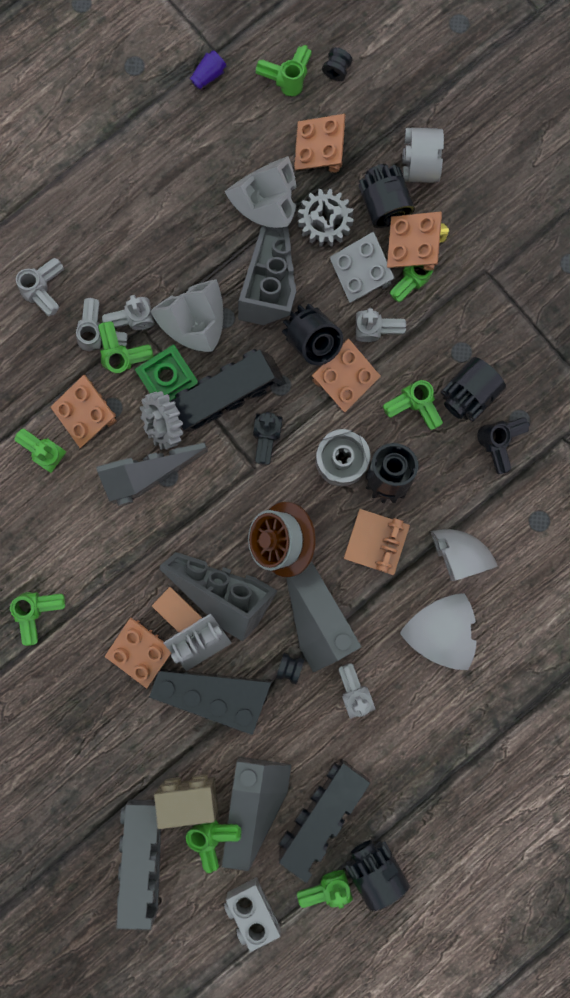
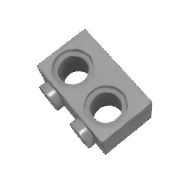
M257 877L227 892L226 903H224L226 913L230 919H235L239 927L236 929L237 936L242 945L247 944L250 952L281 937V927ZM243 897L249 898L252 901V905L248 908H243L238 904V900ZM259 923L264 927V930L261 933H254L251 931L250 926Z

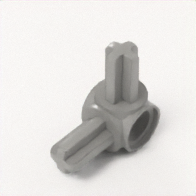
M53 258L38 270L34 268L23 269L16 276V284L22 297L30 303L35 302L47 316L55 315L59 310V305L47 293V282L64 270L61 262ZM29 283H35L32 287H25Z
M131 295L130 300L126 301L125 310L102 316V322L112 321L115 328L129 325L133 330H145L155 325L154 318L150 312V301L147 297L136 298L135 295Z
M86 298L84 300L82 320L78 321L76 329L77 343L80 348L86 351L101 349V346H103L98 328L100 324L98 323L100 303L99 300L94 298ZM85 332L95 334V338L91 341H86L81 336ZM116 332L119 345L126 347L127 334Z
M372 308L356 313L357 341L373 342L379 340L381 334H405L406 332L405 319H381L379 312L373 311Z
M348 663L339 667L338 671L346 690L342 698L349 718L365 716L369 712L376 710L368 687L361 686L354 665Z

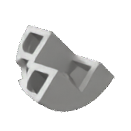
M289 157L274 161L252 172L225 191L231 203L245 217L257 224L273 228L287 227L290 224L296 209V204L293 203L291 195L292 190L296 188V180Z
M217 279L191 286L186 293L180 296H170L150 311L164 332L183 346L197 351L212 352L218 344L223 327V302Z
M453 529L430 531L438 556L443 555L451 581L466 578L498 566L490 550L474 536Z
M465 593L447 596L433 602L411 618L400 632L401 636L414 650L425 658L444 667L468 670L475 655L477 642L471 639V624L476 621L473 609Z

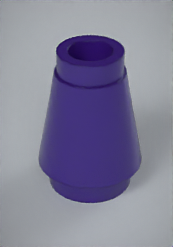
M212 50L209 54H205L189 79L201 90L222 75L227 65Z

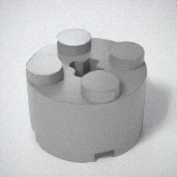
M405 128L404 144H408L403 148L402 164L407 165L403 166L405 182H440L443 163L441 156L442 149L444 148L443 129Z
M338 429L328 433L317 448L315 460L317 470L327 483L335 486H348L357 482L364 475L369 465L370 449L367 442L358 434L347 429ZM339 453L349 457L345 464L336 460Z

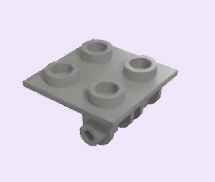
M375 232L368 234L330 256L349 303L379 287L383 289L389 287L392 284L391 280L395 279L391 268H387V259Z
M212 614L198 620L193 625L163 642L172 653L171 657L176 664L180 663L186 671L232 644Z

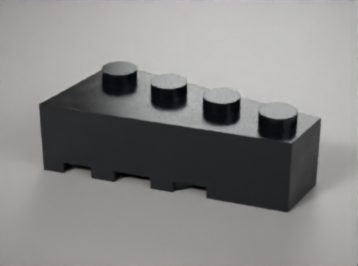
M250 350L242 356L243 360L236 364L232 362L220 368L219 374L213 377L206 376L197 382L198 386L191 390L184 389L175 395L176 399L171 402H175V406L180 412L178 419L183 422V425H181L183 430L192 432L222 417V410L226 409L227 412L243 406L245 403L244 399L259 398L267 394V387L276 383L279 388L286 384L273 356L262 350Z
M162 669L157 674L149 698L253 735L272 680Z
M343 759L339 764L335 762L326 773L328 780L323 787L320 785L316 787L310 796L312 802L307 810L302 808L294 819V822L297 824L291 833L287 830L278 842V845L281 846L279 848V864L306 884L312 876L309 868L314 861L321 862L326 854V849L329 845L327 840L329 837L332 839L337 837L345 822L342 818L343 815L347 814L349 816L370 785V781L365 775Z

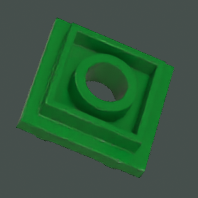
M174 344L135 368L136 373L149 393L162 391L164 395H169V402L176 399L175 395L184 389L190 390L198 385L196 377ZM163 370L173 371V378L170 381L163 382L160 380L159 376Z

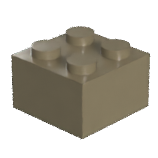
M199 774L192 776V780L181 781L179 777L164 780L165 784H161L154 794L158 829L215 822L219 810L215 777L208 778V774Z

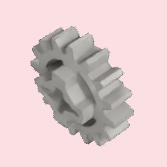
M319 189L318 196L315 197L310 193L309 202L302 201L301 207L303 209L298 210V217L301 218L298 220V227H304L302 235H310V243L317 239L319 240V246L322 247L324 241H328L331 247L333 246L334 239L341 243L343 240L342 234L349 235V227L353 226L354 220L351 218L353 216V208H348V199L341 201L342 193L339 192L336 196H333L332 189H329L327 194H323V191ZM315 206H318L315 211H311ZM323 211H324V214H325V216L327 217V219H329V224H328V225H327V221L325 220V218L322 217ZM340 221H342L341 225L334 230L335 225L340 224Z
M162 391L145 395V398L141 400L143 406H140L142 416L140 417L145 423L143 428L148 438H153L154 445H159L161 450L177 446V443L182 441L180 436L183 435L181 430L183 422L178 419L180 412L175 406V402H169V395H164Z

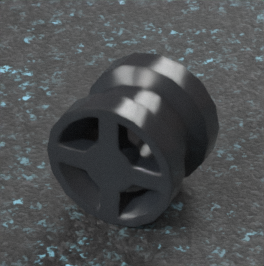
M331 48L328 53L329 59L323 64L322 71L328 78L340 82L345 80L347 75L346 69L351 66L353 58L344 49Z
M283 653L276 678L280 680L285 678L290 680L292 684L297 685L304 659L300 657L294 659L289 654Z

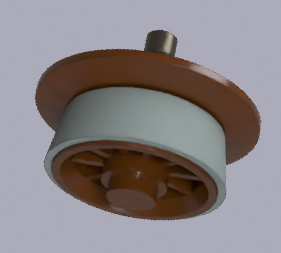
M280 502L269 510L259 513L253 520L249 530L248 543L250 553L254 561L261 568L271 570L279 576L293 577L302 573L310 564L315 550V531L307 512L295 503Z

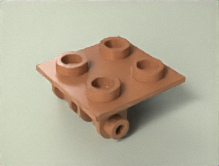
M345 114L298 121L295 171L325 166L329 167L330 172L339 171V168L342 167Z
M442 212L391 217L387 268L424 265V270H434V266L438 264Z
M349 338L343 343L340 352L333 360L321 365L311 375L314 378L312 381L318 387L321 386L344 413L381 377Z
M83 375L51 406V409L79 448H82L106 425L110 427L117 421L115 413L110 410L107 402L102 399V395L97 392L93 383L89 381L86 375Z
M359 509L343 559L394 575L410 525L403 523L404 521L399 519H390Z
M130 618L110 647L105 658L145 688H148L172 653L164 645V641L158 638V634H152L153 631L151 629L148 631L147 628L140 624L139 620L135 621Z

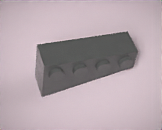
M130 799L126 807H122L120 817L121 824H124V833L120 837L119 844L122 860L118 871L120 886L117 898L116 929L151 930L159 907L161 829H158L155 800Z

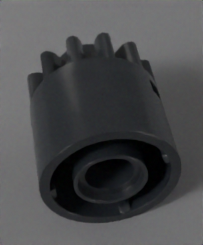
M387 164L376 165L366 172L364 179L359 180L360 184L358 186L373 227L391 226V217L412 215L414 213L415 207L400 167L392 165L389 168Z
M307 304L305 309L298 305V311L295 313L291 311L290 319L283 321L287 328L283 329L282 333L286 336L287 342L309 364L324 365L333 360L340 352L343 345V333L319 308H314L311 304Z
M472 357L440 393L444 396V406L452 415L458 419L464 417L466 420L469 419L473 422L505 390L506 384L499 373L480 358Z
M398 443L385 444L377 449L365 478L368 482L366 489L373 491L372 498L380 496L382 497V503H385L387 499H391L392 503H396L398 498H405L419 468L414 452L405 445Z
M368 840L359 844L350 852L352 856L350 860L345 862V868L370 911H377L393 904L408 891L410 884L385 841L381 842L379 840L373 844L372 840Z

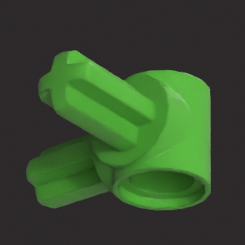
M306 45L298 47L293 59L283 62L281 66L265 60H259L256 66V74L275 80L276 85L281 87V91L285 95L297 96L303 89V81L307 74L306 65L311 57V50Z
M424 265L405 267L403 270L404 277L390 291L391 297L395 301L401 302L414 288L420 289L427 284L433 270H425L426 275L421 276L416 274L414 269L417 267L423 268Z
M112 321L103 322L98 325L104 348L100 350L101 363L106 370L121 373L131 369V364L153 358V351L148 344L130 349L119 345ZM117 353L120 356V364L112 368L109 364V359L111 355Z
M420 380L410 384L401 390V395L383 405L384 412L389 418L410 408L414 411L419 410L430 430L443 424L432 403L435 400L433 387L427 381ZM415 387H419L423 391L422 400H418L414 396Z
M21 429L15 436V441L32 453V460L50 473L53 472L66 454L64 449L48 438L40 440L26 429Z
M25 592L12 601L10 611L15 622H19L23 645L30 646L38 643L35 619L39 618L41 612L64 609L66 602L63 594L39 596L38 593ZM20 600H26L30 603V612H25L20 608Z
M216 820L210 823L195 824L188 831L186 842L192 850L199 852L205 872L212 873L219 868L215 847L219 842L239 841L242 830L237 824L219 825Z
M344 870L327 873L321 878L320 885L297 892L301 908L326 901L330 907H338L340 909L353 900Z

